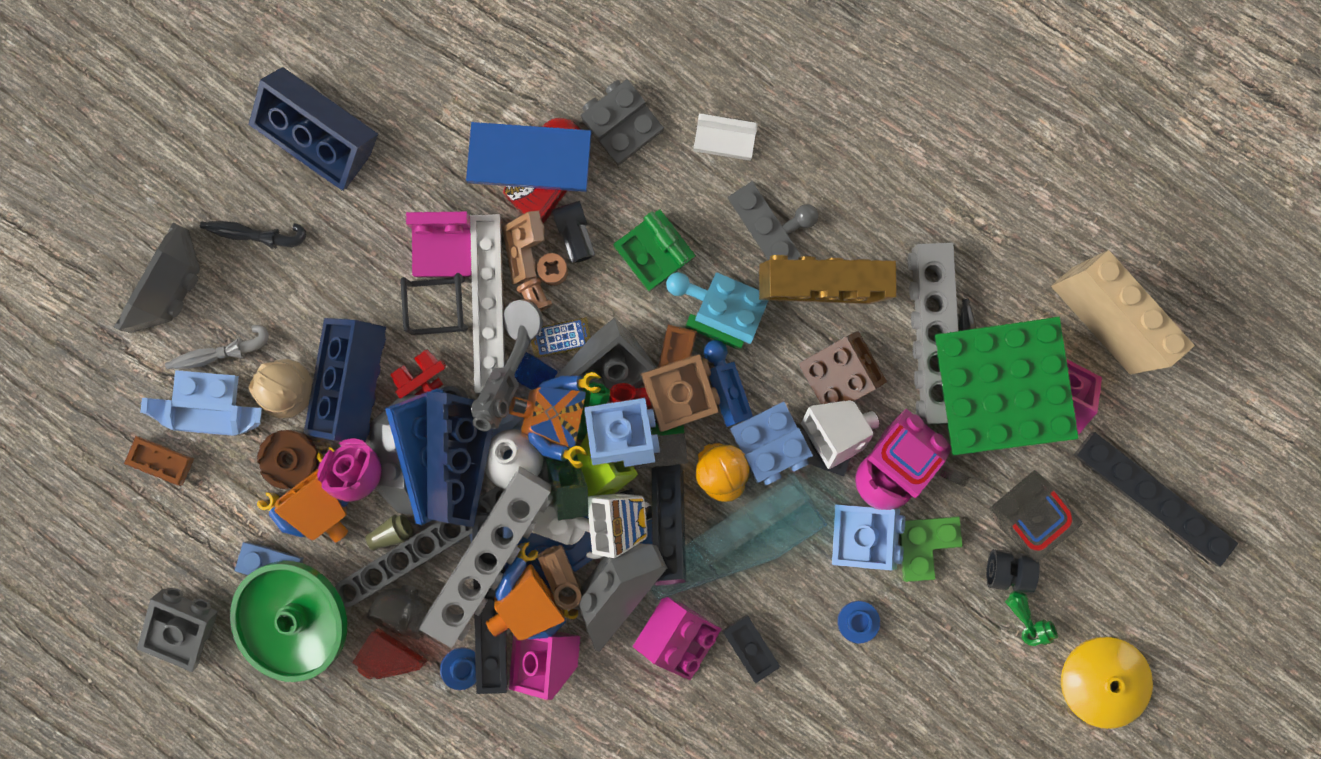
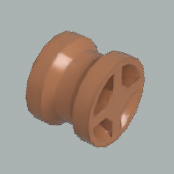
M554 253L546 254L540 258L537 264V271L542 281L550 286L562 284L568 276V267L565 260L560 255Z

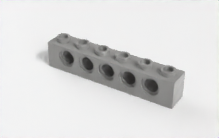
M953 243L917 244L912 248V252L908 253V269L913 270V282H910L909 295L910 299L915 301V311L911 313L912 329H916L917 341H913L912 347L913 357L918 359V371L914 373L915 388L920 391V401H916V415L924 421V424H948L944 397L942 401L937 402L931 396L932 388L934 386L942 388L940 371H933L929 364L931 357H938L936 342L930 340L928 330L930 327H935L940 331V334L958 331ZM930 268L936 272V282H929L925 278V269ZM927 298L937 300L939 304L937 312H932L927 308Z
M519 466L424 617L419 630L450 648L453 647L457 639L460 641L464 640L472 626L468 623L472 615L479 616L488 601L484 596L489 588L493 590L497 588L502 580L503 573L500 571L506 562L511 565L518 555L520 548L517 547L520 539L522 536L526 539L530 536L536 526V522L533 521L538 511L544 513L553 499V496L549 495L551 484ZM523 500L528 503L530 509L524 513L517 512L513 507V503ZM500 527H508L512 530L513 536L502 538L497 534L496 530ZM483 553H491L496 557L497 561L487 564L482 561L480 556ZM475 579L479 582L480 587L478 589H469L464 581ZM459 605L463 608L464 613L455 615L450 612L448 607Z

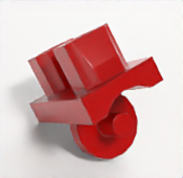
M426 349L414 357V360L422 370L421 373L413 377L405 364L393 371L390 375L397 386L395 392L400 399L420 385L422 389L414 395H422L427 393V391L443 386L444 384L439 377L431 383L428 381L447 366L442 358L438 360L432 352Z

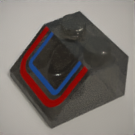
M1036 470L1032 471L989 508L995 524L1036 563L1083 525L1081 519L1058 490Z

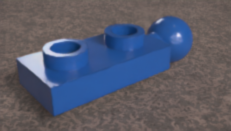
M712 340L706 344L704 356L715 366L710 369L711 375L709 378L712 387H715L717 390L721 414L726 427L752 418L753 414L735 362L727 364L725 362L728 354L726 345L722 341Z

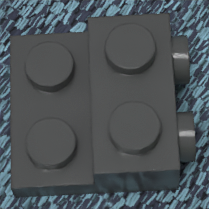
M628 79L622 83L619 80L614 81L605 90L607 95L599 101L596 98L588 101L582 108L584 113L581 114L582 122L591 130L593 136L617 166L664 131V127L649 110L645 100Z
M161 589L150 599L137 650L193 672L198 667L205 641L212 634L218 611L211 609L210 603L206 600L197 599L192 601L182 597L183 593L179 589Z

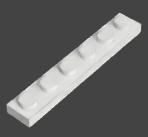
M500 214L470 215L474 391L476 394L481 393L494 368L505 367L502 228Z

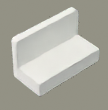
M699 114L693 151L751 161L758 123Z

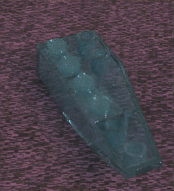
M791 473L685 543L686 583L661 586L654 584L651 590L656 598L660 600L772 561L826 527L827 523L796 476Z

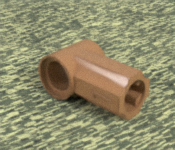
M562 545L545 549L542 553L538 554L537 558L554 594V602L561 609H574L581 601L580 581L575 576ZM570 587L575 590V593L572 596L566 597L560 593V590Z

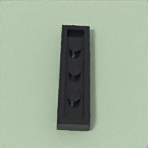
M681 464L651 468L652 545L658 547L667 566V569L656 581L655 585L686 583L683 467Z

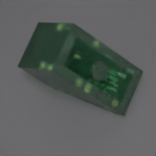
M577 454L573 458L574 461H579ZM545 456L549 484L552 485V502L558 521L589 516L588 489L582 469L575 468L568 459L560 461Z

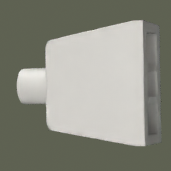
M848 400L810 406L801 424L827 468L831 469L866 448L873 436L872 430L879 426V420L875 412L870 411L862 414L855 402Z

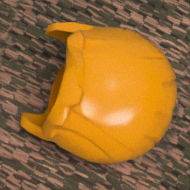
M714 443L704 446L703 451L698 454L696 480L711 498L722 502H730L742 495L750 475V466L744 456V452L732 445Z

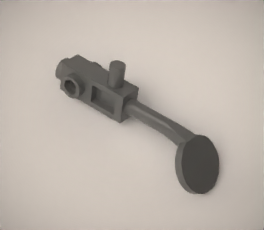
M529 300L513 301L504 311V328L508 335L516 340V343L505 367L492 370L478 399L472 403L473 424L479 430L497 429L502 418L507 416L511 400L519 386L514 374L531 340L542 329V314L539 308Z

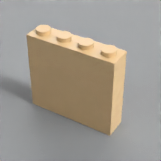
M1109 250L1072 267L1051 286L1130 375L1172 367L1195 346Z

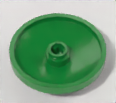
M295 561L272 562L246 576L234 593L230 608V625L234 640L245 659L264 675L284 682L305 681L322 673L340 655L347 636L346 610L336 588L316 569Z

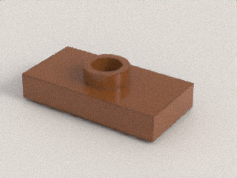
M668 325L658 368L690 357L697 331Z
M135 436L124 464L175 485L183 486L194 458L141 436Z

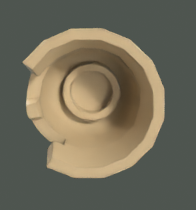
M282 359L263 363L258 368L256 374H253L254 377L249 384V390L260 408H263L264 412L277 418H291L301 413L309 405L313 380L308 370L299 362Z

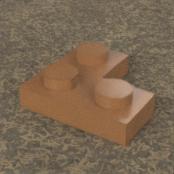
M529 211L502 227L513 284H523L536 277L537 265L532 256L531 248L545 241V228L540 219L539 211Z

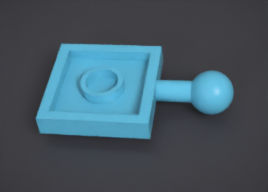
M680 272L671 274L666 282L667 289L672 295L682 296L687 294L703 301L695 321L751 344L768 303V300H759V290L717 272L708 290L690 283L689 278Z

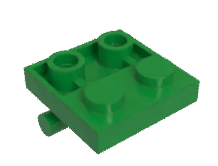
M661 209L655 213L653 211L648 213L643 218L644 221L613 244V247L648 292H651L668 279L671 274L676 273L696 257L695 253Z

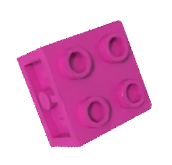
M467 211L406 212V225L412 229V275L414 277H455L456 273H460L463 277H470L472 275L470 215Z

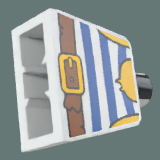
M609 494L587 497L593 555L616 558L646 539V521L652 519V506L644 502L642 496Z

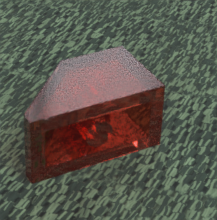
M377 628L371 632L352 663L358 667L357 671L368 679H373L374 677L378 680L418 671L426 665L428 660L380 628Z

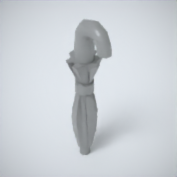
M252 325L253 333H259L255 339L242 342V339L239 337L229 345L218 347L217 349H197L172 359L170 362H166L165 367L167 370L172 368L190 369L205 366L217 359L227 358L228 356L243 358L246 357L245 353L261 349L266 345L269 334L266 327Z

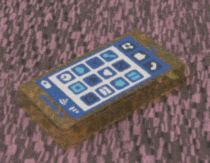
M587 317L542 326L540 333L531 340L534 358L538 359L580 350L591 338Z

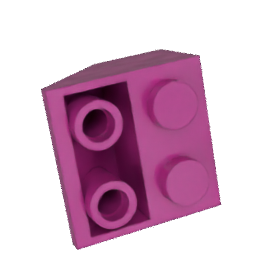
M664 595L632 647L653 664L691 680L722 629L684 604Z

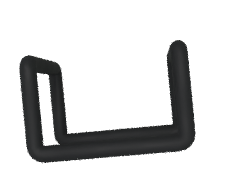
M456 273L455 278L410 281L402 277L400 284L404 331L411 335L467 331L468 326L464 324L461 290V283L465 281V278L460 273ZM455 284L458 326L412 329L409 327L407 286Z

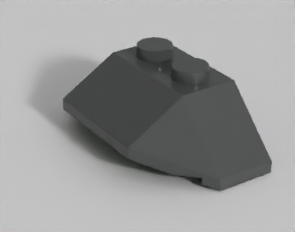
M174 222L168 230L169 232L160 243L114 328L134 333L170 322L173 317L179 315L184 305L182 301L187 292L191 291L197 284V274L200 271L189 230Z
M407 394L401 399L398 398L390 406L401 403L403 401H406L419 395ZM384 410L370 423L369 446L378 455L382 469L381 479L375 490L397 513L414 515L387 413Z
M637 544L616 558L604 556L583 583L581 601L578 605L595 651L600 652L667 569L656 545Z

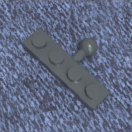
M753 181L727 197L767 260H770L772 255H786L788 260H798L799 257H802L788 235L800 227L810 228L817 223L819 214L814 206L810 204L801 205L796 210L795 217L781 226Z

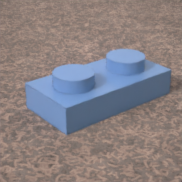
M246 541L242 544L234 571L249 575L256 569L272 562L295 561L302 563L304 558Z

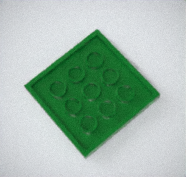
M1060 317L935 335L952 455L1079 439Z

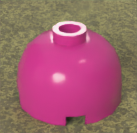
M352 438L341 441L339 443L341 447L335 452L329 450L319 464L317 473L318 480L322 483V488L332 497L346 502L358 501L367 497L377 487L382 471L380 459L372 448L363 440Z
M869 454L861 462L856 473L855 483L860 496L875 509H899L912 496L868 460Z

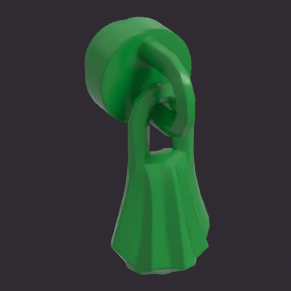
M1016 591L1010 593L1005 603L1026 626L1022 631L1023 641L1030 646L1053 643V639L1058 638L1054 623L1043 619L1035 622V625H1033L1027 595ZM1036 632H1037V635H1038L1039 638L1034 639V640H1029V639H1028L1027 635H1028L1029 633H1030V635H1031L1033 638H1035V637H1036Z

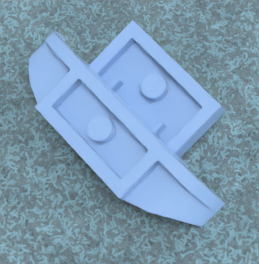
M175 370L172 400L142 398L140 413L152 417L161 425L173 431L236 436L246 433L261 424L263 408L236 406L239 376Z

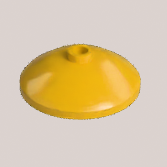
M1096 637L1081 643L1070 653L1062 669L1061 688L1067 705L1077 717L1092 726L1112 729L1128 725L1144 712L1151 699L1153 678L1147 660L1133 645L1114 637ZM1113 681L1118 682V688L1115 691L1110 689Z

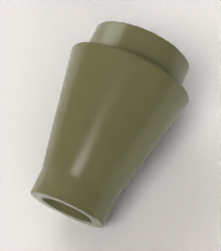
M393 515L374 531L367 534L365 539L369 548L375 551L379 548L404 543L413 535V529L405 515Z

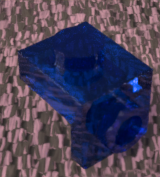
M526 352L514 376L517 382L533 390L538 388L542 382L555 378L558 371Z

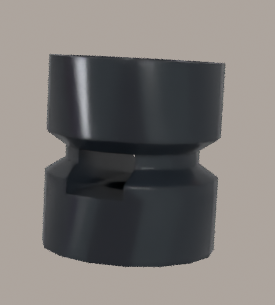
M992 549L986 568L988 587L1008 590L1012 586L1016 592L1033 594L1039 581V559L1037 555L1017 553L1013 556L1010 551Z

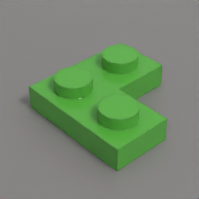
M960 517L905 520L904 533H899L900 546H903L904 550L902 562L903 581L935 580L933 549L962 547Z

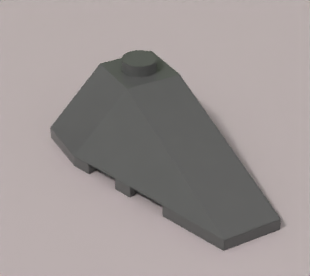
M614 317L583 345L556 377L581 376L584 378L586 374L593 372L601 378H593L589 383L597 382L603 384L608 389H611L615 384L627 383L636 389L644 384L641 373L656 369L657 367L634 335Z

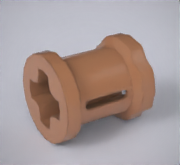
M535 278L521 284L516 289L518 293H522L525 300L533 302L542 312L553 304L551 300H547L543 292L541 278Z

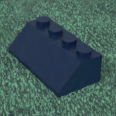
M284 67L260 79L248 125L340 190L344 191L347 189L371 156L378 133Z
M324 318L303 433L335 441L356 438L366 443L367 436L370 433L371 411L376 399L377 378L381 371L382 349L386 343L385 326L359 320Z

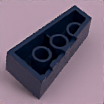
M427 391L428 519L474 527L493 429L482 431L474 426V417L471 412L472 403L475 401L473 399L448 393Z

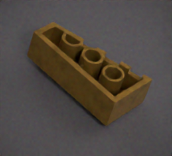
M772 255L770 260L759 264V300L873 304L896 297V261L844 260L843 258L816 260V257L811 256L799 257L798 260H788L786 255Z

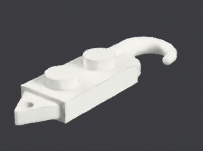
M523 500L513 503V507L517 512L524 513L530 509L528 503ZM549 504L544 513L538 511L533 519L536 522L533 533L566 545L577 543L583 537L585 531L590 532L589 519ZM588 552L586 554L588 558L592 559L604 557L599 555H593L592 552Z

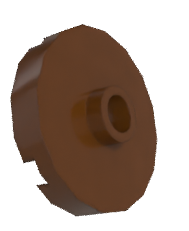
M293 429L280 430L267 436L262 442L257 454V464H259L263 479L270 485L280 489H291L316 471L319 463L317 459L318 450L313 440L305 433ZM287 454L293 456L292 464L287 463Z

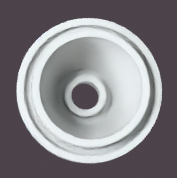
M510 429L496 434L491 439L485 473L496 486L506 489L519 466L536 476L539 475L543 466V455L529 442L528 435L522 433L521 430ZM512 450V456L509 459H504V452Z

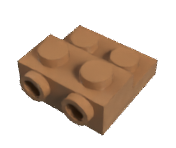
M700 354L641 373L659 431L662 432L718 413L717 405L720 404V399L716 388L710 387L707 376L711 375L707 360L705 358L701 359Z

